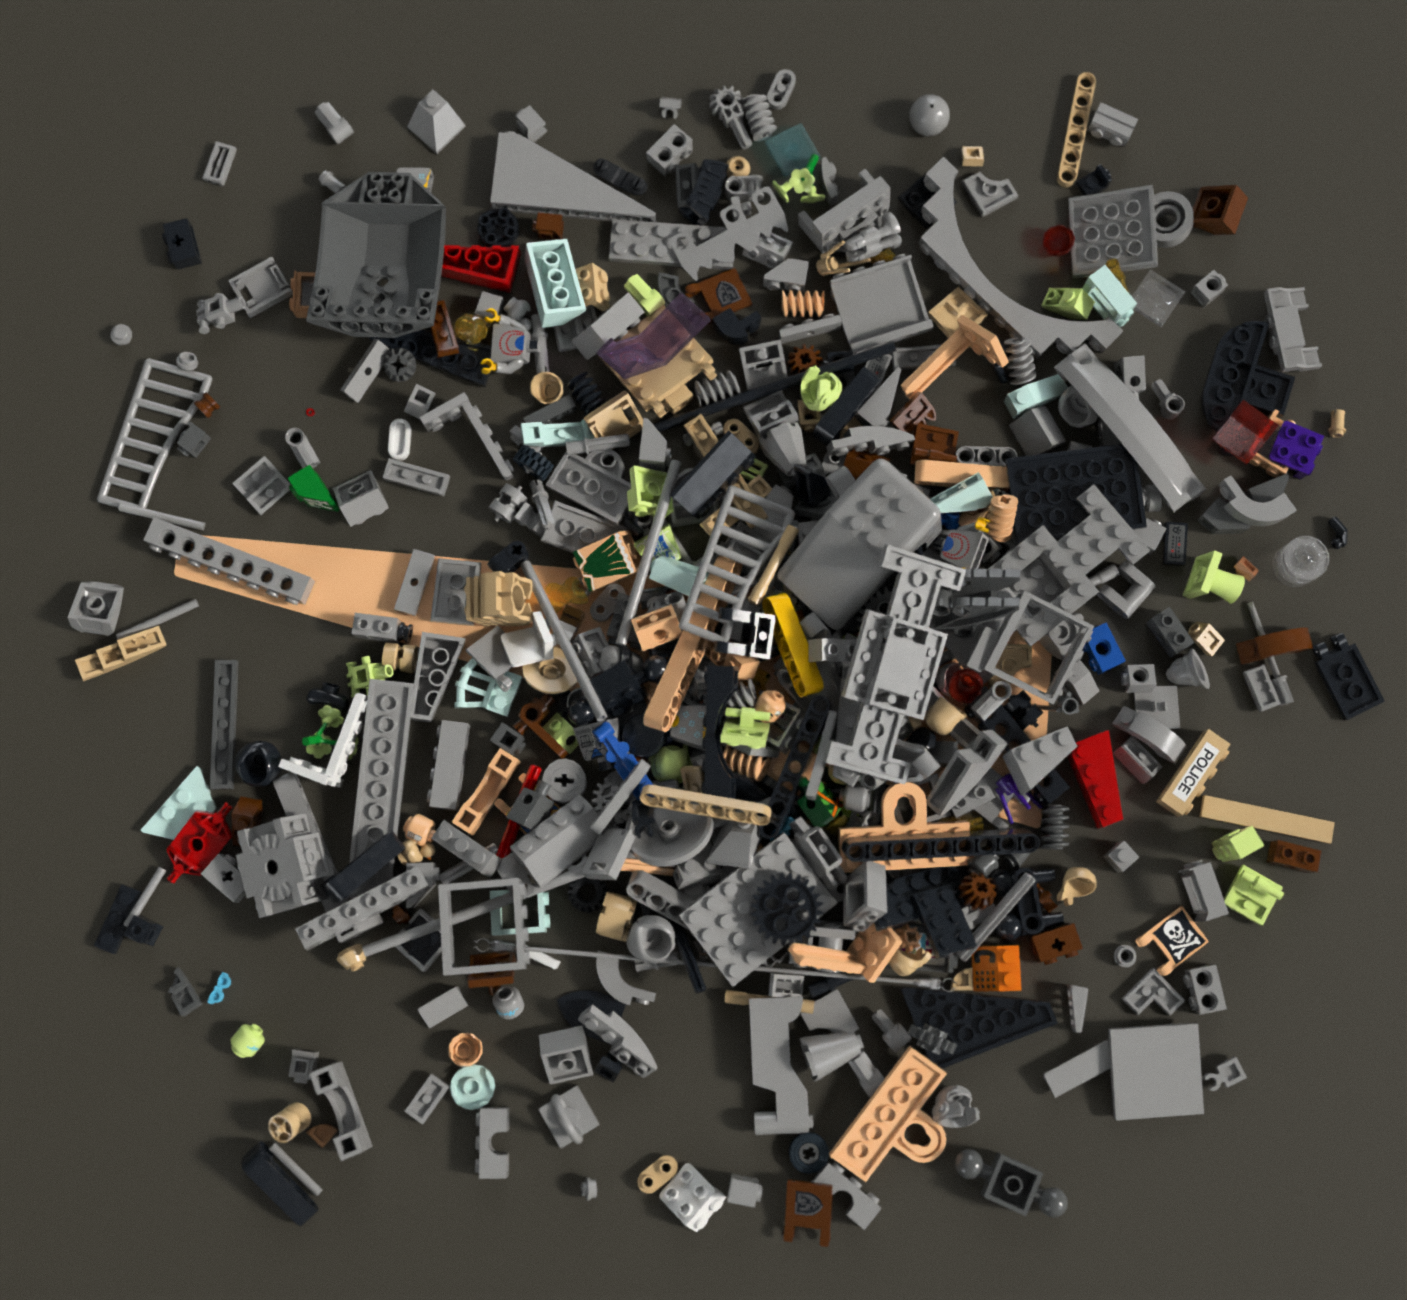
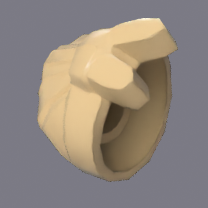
M1084 867L1069 868L1062 880V887L1057 894V901L1064 900V905L1070 906L1073 904V897H1083L1094 892L1097 888L1095 875Z
M918 948L915 954L897 949L888 963L891 969L899 976H908L917 968L926 964L932 957V954L928 951L926 952L923 948Z

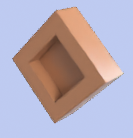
M1244 556L1234 565L1237 575L1244 576L1248 581L1252 580L1259 571Z

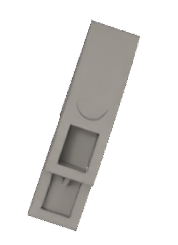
M860 426L849 428L843 435L844 438L832 440L826 448L828 455L836 454V456L847 454L849 450L855 449L856 452L867 448L870 454L884 455L892 449L897 448V451H902L909 448V445L915 438L912 434L894 428Z
M592 1005L580 1014L578 1020L588 1029L599 1035L605 1042L611 1044L612 1047L609 1053L631 1068L636 1074L645 1078L657 1069V1065L647 1046L632 1027L614 1011L606 1015Z

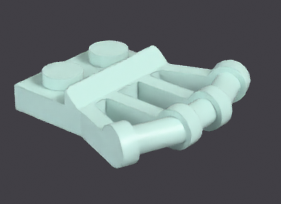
M471 658L461 668L460 672L462 674L459 681L455 683L456 702H454V708H484L508 717L523 677L507 671L503 675L512 680V685L507 692H503L492 677L473 671L478 663ZM469 676L489 682L487 691L468 685ZM465 690L484 696L483 701L465 702Z

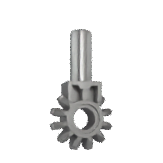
M723 85L722 90L716 88L715 94L710 96L711 102L709 103V108L713 110V116L719 115V120L723 121L726 129L732 128L740 147L748 149L752 145V141L742 123L744 113L741 104L743 97H740L741 92L739 90L734 92L733 86L726 89V86ZM725 101H728V102H730L731 104H730V105H723L722 103L725 102Z

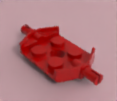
M225 802L216 813L202 810L195 811L166 849L174 865V870L167 877L171 883H175L183 873L202 876L201 873L232 838V833L225 820V817L233 808L231 805L228 806L229 803ZM195 838L202 841L203 847L201 850L193 847L192 842Z

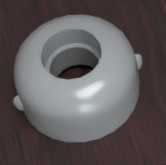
M1166 191L1155 194L1157 247H1174L1183 242L1193 228L1192 206L1186 197L1176 192ZM1165 215L1174 216L1177 219L1174 225L1167 228L1159 226L1156 221Z

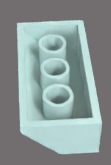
M567 239L526 243L524 260L542 328L564 325L584 313L586 307Z

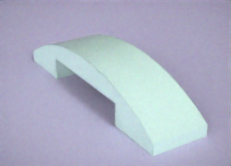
M584 419L581 422L542 424V422L520 424L523 444L528 446H566V442L584 440L585 437L587 439L595 438Z

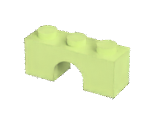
M1253 826L1242 830H1233L1211 843L1214 847L1212 848L1214 855L1218 860L1221 859L1222 862L1242 859L1264 846Z

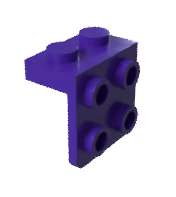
M1284 421L1270 451L1269 459L1295 470L1293 477L1301 480L1312 473L1315 467L1314 460L1320 454L1323 447L1321 443L1324 436L1290 421Z

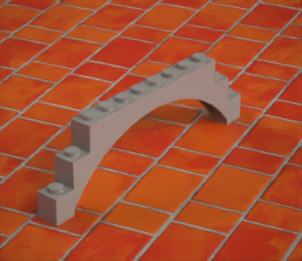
M943 156L926 173L923 180L928 190L936 192V194L923 205L921 210L924 220L929 224L932 223L933 226L920 238L918 243L920 250L925 255H930L935 260L934 263L941 270L945 269L950 274V279L955 284H960L964 288V292L971 299L974 298L986 313H990L994 317L995 323L1001 328L1004 327L1009 332L1011 338L1021 337L1030 339L1032 344L1029 347L1033 350L1031 355L1036 359L1054 342L1061 353L1069 355L1086 339L1089 341L1092 349L1102 354L1123 332L1109 316L1102 321L1083 322L1056 319L1036 313L1008 298L979 270L969 255L957 225L953 187L958 170Z

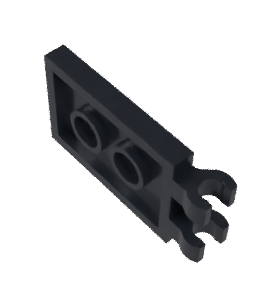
M1344 633L1330 637L1333 645L1336 647V649L1330 652L1324 642L1313 646L1314 654L1320 659L1315 662V665L1344 721L1385 702L1356 644L1349 645Z

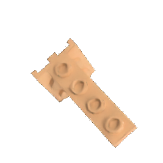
M962 315L957 320L960 328L900 385L908 399H911L917 392H923L969 346L977 355H984L991 364L996 363L1004 367L1009 361L997 336Z
M873 923L864 932L860 931L847 951L793 943L788 950L794 957L793 960L800 966L843 971L849 974H862L868 982L874 983L903 941L892 928L877 932L875 923Z

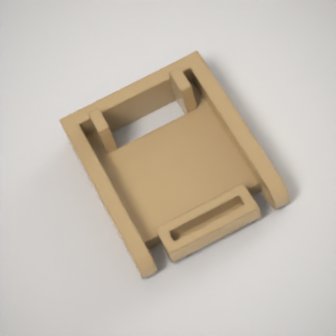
M625 390L584 417L595 438L628 434L629 438H631L643 428V418L630 395ZM628 407H630L635 416L631 421H628L623 412Z

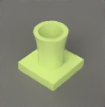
M1214 550L1195 558L1182 596L1192 599L1209 594L1210 591L1232 604L1240 596L1245 584V578L1241 575L1217 569L1222 553Z

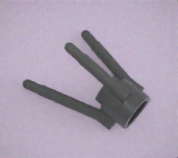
M1064 686L1062 687L1064 695L1058 699L1057 706L1038 705L1041 710L1055 711L1057 713L1063 712L1068 715L1079 712L1077 700L1071 697V692Z

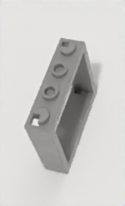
M1020 589L1016 598H1019V610L1005 617L998 630L999 637L983 669L1054 705L1059 696L1063 694V685L1073 675L1072 668L1075 662H1079L1084 653L1082 649L1085 643L1091 640L1094 626ZM1029 601L1080 627L1046 693L995 668Z
M520 878L438 885L443 976L527 969V964H530V951H526L525 941H529L528 928H524V919H527V906L523 905L522 896H526L525 883H521ZM513 886L518 963L455 968L451 891Z

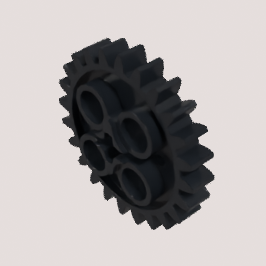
M779 872V879L770 875L771 882L763 880L765 887H756L760 894L752 895L757 900L756 903L750 904L751 907L756 908V911L750 913L751 916L757 917L753 925H761L757 932L766 931L764 935L766 940L773 936V944L778 939H780L782 946L785 945L786 940H789L790 945L794 943V939L803 943L802 936L805 935L811 938L808 931H817L813 924L821 923L816 918L817 915L823 914L822 911L817 910V907L823 905V902L816 901L820 893L813 894L812 891L816 886L811 885L807 887L809 879L806 878L800 882L801 875L799 874L795 879H793L791 872H788L787 878H784L782 872ZM790 888H796L798 892L794 900L787 898L786 894ZM770 897L777 899V906L774 909L766 907V901ZM802 899L805 900L803 904L790 908L788 915L785 912H781L772 918H768L769 914L784 909L783 904L785 903L791 906ZM803 908L806 910L807 916L804 920L798 921L796 912ZM779 918H785L786 927L783 930H777L775 927V922Z

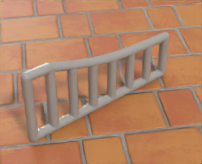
M150 358L145 360L97 496L98 502L119 508L120 503L147 508L153 488L171 448L192 416L199 409L194 402L201 400L203 394L209 391L212 382L211 375L193 370H183L179 366ZM155 368L202 381L200 391L197 393L150 380L148 377L151 369ZM145 387L191 399L194 402L185 411L145 400L141 397ZM139 406L181 419L173 429L134 417ZM131 426L167 435L168 438L163 447L129 438L128 435ZM124 446L158 454V457L153 466L121 457ZM121 465L150 473L146 485L115 477L117 466ZM111 484L141 492L139 504L107 496Z
M728 486L679 622L680 629L714 643L715 640L729 642L736 621L718 619L719 612L696 603L700 592L732 604L731 609L740 610L751 585L764 564L776 550L787 525L793 522L794 510L736 486ZM734 495L784 515L785 519L782 527L731 507ZM728 514L775 533L777 536L769 544L724 526V522ZM721 533L764 552L756 561L719 546L717 542ZM713 553H716L752 569L747 577L744 578L711 565L710 562ZM708 572L740 585L741 588L737 597L703 584L706 573ZM692 612L725 624L722 635L690 624Z

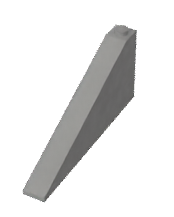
M499 132L490 201L492 209L507 208L510 212L538 214L539 212L561 214L563 217L607 221L617 219L656 222V213L550 151L515 132Z

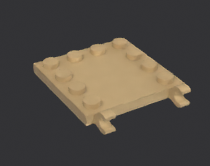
M664 305L651 316H647L628 330V333L621 339L617 338L614 340L616 344L609 350L602 349L597 353L601 361L646 412L652 408L659 418L667 414L661 401L701 371L710 381L717 377V374L714 372L715 368L711 365L714 363L712 357ZM636 345H638L643 350V352L635 349L638 348L636 347ZM621 367H623L629 374L627 375V374L621 369Z

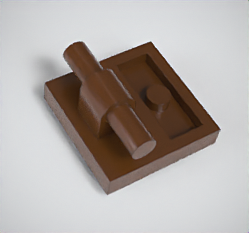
M917 423L909 466L915 467V461L917 460L956 463L957 455H955L959 431Z

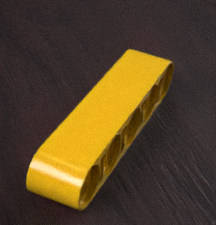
M786 593L765 597L762 601L763 611L765 614L776 615L773 636L796 693L800 697L822 692L824 687L823 679L816 662H809V645L789 596Z

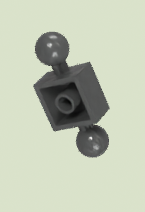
M972 1149L961 1151L955 1158V1169L961 1177L965 1179H974L978 1176L984 1178L985 1182L980 1194L984 1198L1026 1216L1032 1201L1039 1204L1040 1210L1046 1216L1053 1218L1063 1215L1067 1209L1068 1200L1065 1193L1055 1187L1046 1188L1045 1190L1039 1189L1038 1186L1043 1173L998 1151L991 1166L984 1164L981 1155Z

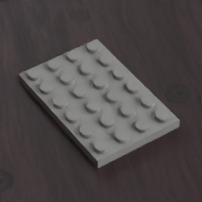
M784 832L754 855L750 868L738 867L678 914L732 987L783 947L780 939L775 944L772 943L773 936L766 940L764 938L766 931L758 933L757 930L761 925H753L757 917L750 915V913L756 911V908L750 906L751 903H756L757 901L752 895L760 894L756 887L764 888L763 880L770 883V875L779 879V872L783 873L784 878H787L788 872H791L793 879L799 874L801 875L800 882L806 878L809 879L807 887L811 885L816 886L812 891L813 894L820 893L816 901L823 902V905L817 907V910L825 914L837 904ZM796 888L788 889L787 898L794 900L797 897L798 892ZM770 897L766 901V907L774 909L777 906V899ZM802 899L791 906L785 903L783 904L784 909L769 914L768 918H772L781 912H785L788 915L790 908L803 904L805 900ZM803 908L797 910V920H804L807 916L806 910ZM785 918L776 920L775 927L777 930H783L786 927Z

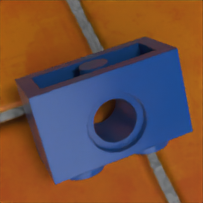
M1107 623L1093 628L1092 638L1088 643H1085L1082 650L1087 652L1090 658L1089 665L1091 669L1100 675L1123 664L1126 660ZM1096 645L1104 647V655L1097 653Z

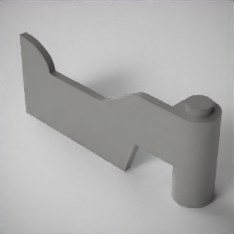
M803 996L749 999L753 1085L776 1092L777 1110L754 1112L755 1135L809 1133V1128H813V1115L808 1114L807 1090L790 1064L788 1022L794 1021L800 1014Z

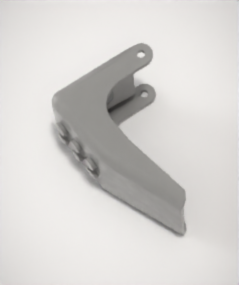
M877 459L827 510L779 569L777 577L829 627L839 630L850 621L895 572L878 566L884 544L909 552H914L922 544L925 548H929L942 532L940 509L891 463L885 459Z

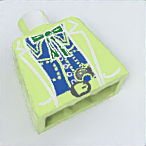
M670 523L661 529L652 561L661 556L675 560L681 559V553ZM648 535L634 542L633 546L641 556Z

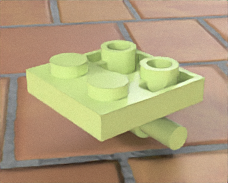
M726 707L725 716L739 717L740 719L726 718L721 733V742L729 746L747 745L752 749L765 748L770 723L754 720L770 721L771 712L755 711V708L742 707V709Z
M1241 865L1224 897V901L1228 908L1263 926L1277 899L1280 900L1283 897L1284 892L1281 891L1283 887L1251 868Z

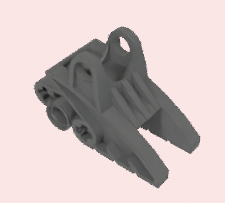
M965 569L966 572L960 591L940 586L933 615L936 616L935 629H954L955 636L970 638L974 635L978 624L993 621L1018 611L1019 598L1002 599L996 597L998 590L1020 581V569Z

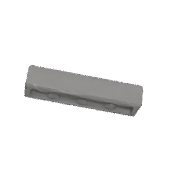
M1109 1039L1043 1074V1079L1055 1098L1110 1069Z

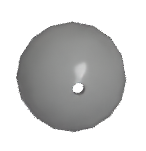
M926 94L919 97L911 106L909 112L910 123L913 129L920 135L935 136L940 134L946 128L950 119L949 107L946 101L934 94Z

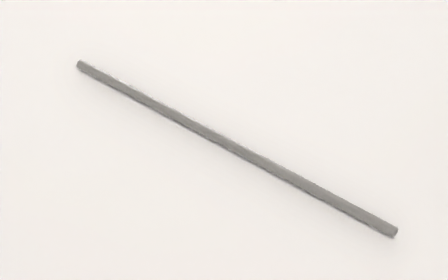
M771 797L755 803L768 806ZM739 809L734 810V811L739 812V813H743V812H744V811L739 810ZM713 818V830L725 826L731 820ZM629 851L626 858L635 859L636 857ZM598 864L604 870L606 864ZM584 865L573 871L557 875L542 888L537 883L532 884L534 892L528 897L585 877L581 874ZM510 893L452 913V925L512 904L514 899ZM440 918L362 946L364 955L367 957L441 930Z

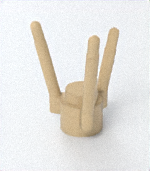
M842 240L827 252L820 254L821 259L817 261L816 267L822 276L850 272V269L845 267L868 263L871 259L866 258L859 262L838 264L837 259L830 255L845 244V241Z

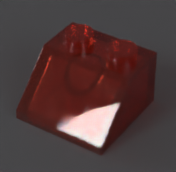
M1243 400L1212 440L1247 465L1278 427V424Z

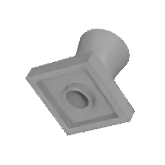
M820 920L821 923L813 924L817 931L809 930L810 936H819L818 947L843 951V939L855 940L856 931L845 927L844 922ZM813 967V968L816 969V970L824 971V972H843V971H832V970H830V969H824V968L817 969V968Z

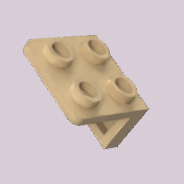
M594 263L575 269L585 307L593 305L602 312L606 311L609 308L610 300L607 290L608 276L606 272Z

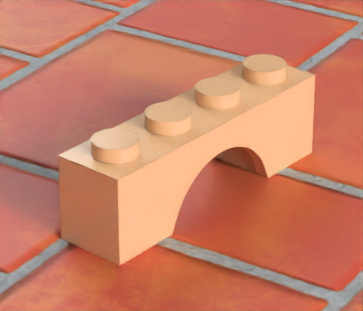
M500 748L488 765L481 783L473 795L462 805L452 823L474 836L521 762Z

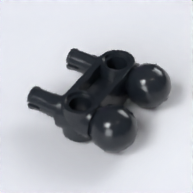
M1031 867L1009 871L996 869L991 873L989 882L996 885L993 890L997 893V897L1006 896L1018 882L1017 877L1019 874L1029 873L1035 879V883L1013 907L1014 914L1008 913L995 928L997 935L1001 939L1013 941L1019 936L1043 933L1046 927L1064 924L1062 912L1042 914L1037 884L1055 881L1056 876L1053 868L1036 871ZM1028 918H1031L1034 922L1031 930L1026 926Z

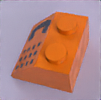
M1019 945L978 947L971 956L973 992L1022 991Z

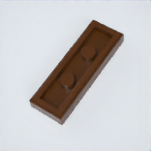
M438 301L434 326L430 327L438 357L458 354L459 348L445 301Z

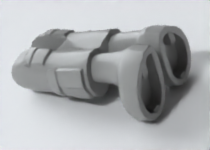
M891 212L883 214L881 218L883 226L879 229L870 226L845 241V249L848 250L846 252L848 262H859L879 255L884 248L896 249L901 245L902 239L898 234L901 232L896 217Z

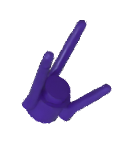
M1008 773L995 782L998 786L995 791L1000 797L1009 823L1013 824L1014 822L1004 793L1007 796L1014 793L1027 809H1031V806L1021 796L1012 775ZM1029 792L1025 793L1039 809L1043 808L1042 804Z

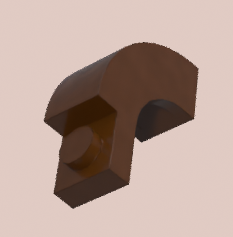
M1307 627L1270 633L1236 643L1240 661L1243 665L1274 656L1294 654L1313 649Z

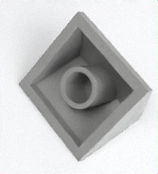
M1046 406L1030 409L1009 425L1026 456L1045 454L1067 442Z

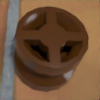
M207 392L203 394L201 400L194 402L208 419L212 416L214 410L220 408L219 404Z

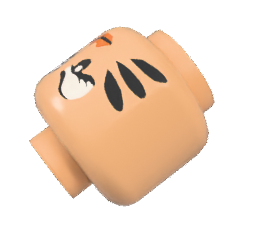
M767 690L757 699L754 708L755 711L771 712L770 721H760L772 723L776 722L785 711L786 702L780 692Z

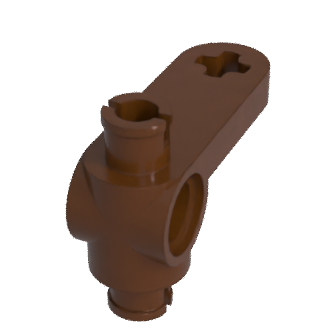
M544 693L540 699L534 697L530 703L522 707L521 712L517 715L520 719L512 726L521 735L530 728L561 759H565L569 753L540 726L544 718L551 712L548 708L556 701L548 693ZM530 710L538 711V716L535 720L527 719V713Z

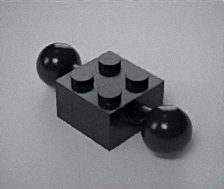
M653 655L645 660L643 670L636 672L623 660L590 679V682L604 710L611 717L622 714L625 709L641 703L644 698L649 696L644 683L648 681L659 683L669 661L661 655ZM585 698L573 700L567 710L570 721L578 726L589 724L595 717Z

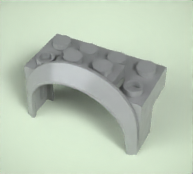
M864 169L859 173V177L862 179L860 183L862 189L814 221L805 210L798 214V225L821 253L830 250L842 240L847 241L870 226H874L877 229L881 227V218L890 209V187L881 176L874 180L868 171ZM861 217H866V219L859 225L851 228L855 224V221H857ZM844 244L835 252H847L848 250L845 249Z

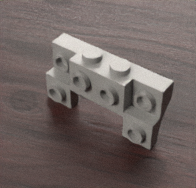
M1276 287L1267 289L1264 292L1268 311L1264 322L1269 323L1267 328L1270 334L1269 346L1273 349L1274 355L1278 356L1281 372L1294 370L1302 372L1322 367L1317 353L1318 346L1303 348L1306 344L1298 311L1306 310L1309 307L1304 296L1305 287L1290 289Z

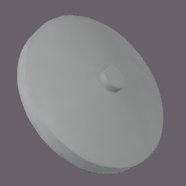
M670 797L668 798L669 800H672V801H678V800L675 799V798H670ZM691 801V802H690L691 804H694V805H700L698 802H694V801ZM656 807V823H650L653 836L649 837L647 830H643L641 838L638 839L636 836L630 851L638 860L652 866L666 867L683 863L696 856L709 842L713 832V817ZM631 813L625 829H633L635 831L636 825L632 822Z

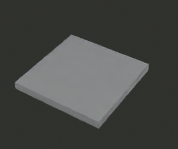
M1153 185L1068 198L1073 279L1089 277L1104 265L1112 273L1158 267Z
M1197 1023L1108 1029L1113 1115L1115 1120L1204 1114Z

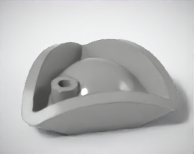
M1072 613V615L1084 620L1081 613ZM1063 620L1039 641L1050 654L1063 660L1080 627L1067 620Z

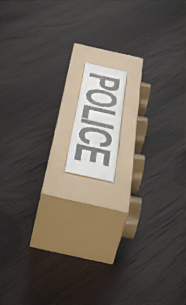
M1210 729L1203 731L1156 802L1177 817L1183 814L1187 815L1194 806L1191 802L1195 796L1199 797L1205 790L1204 783L1206 780L1211 779L1218 769L1215 767L1218 762H1223L1228 756L1229 751L1227 749L1230 743Z

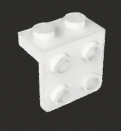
M541 611L533 612V627L501 635V642L512 667L554 659L553 647L556 646V639L554 634H550V625L547 619H544Z
M686 1163L659 1195L660 1199L685 1226L696 1232L707 1224L710 1216L721 1208L723 1201L727 1198L720 1190L713 1187L690 1163Z

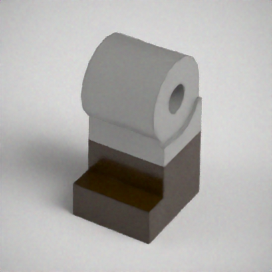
M566 604L560 622L572 643L585 614L583 611Z

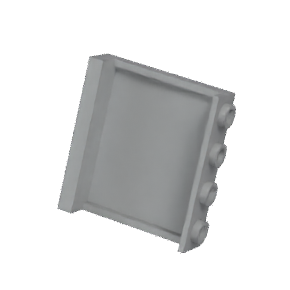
M900 254L893 257V261L885 263V260L874 263L873 267L865 269V266L854 269L851 274L845 275V273H840L833 276V279L830 280L831 291L842 320L850 351H853V355L892 341L897 342L932 331L934 326L925 308L911 263V255L905 256V254Z

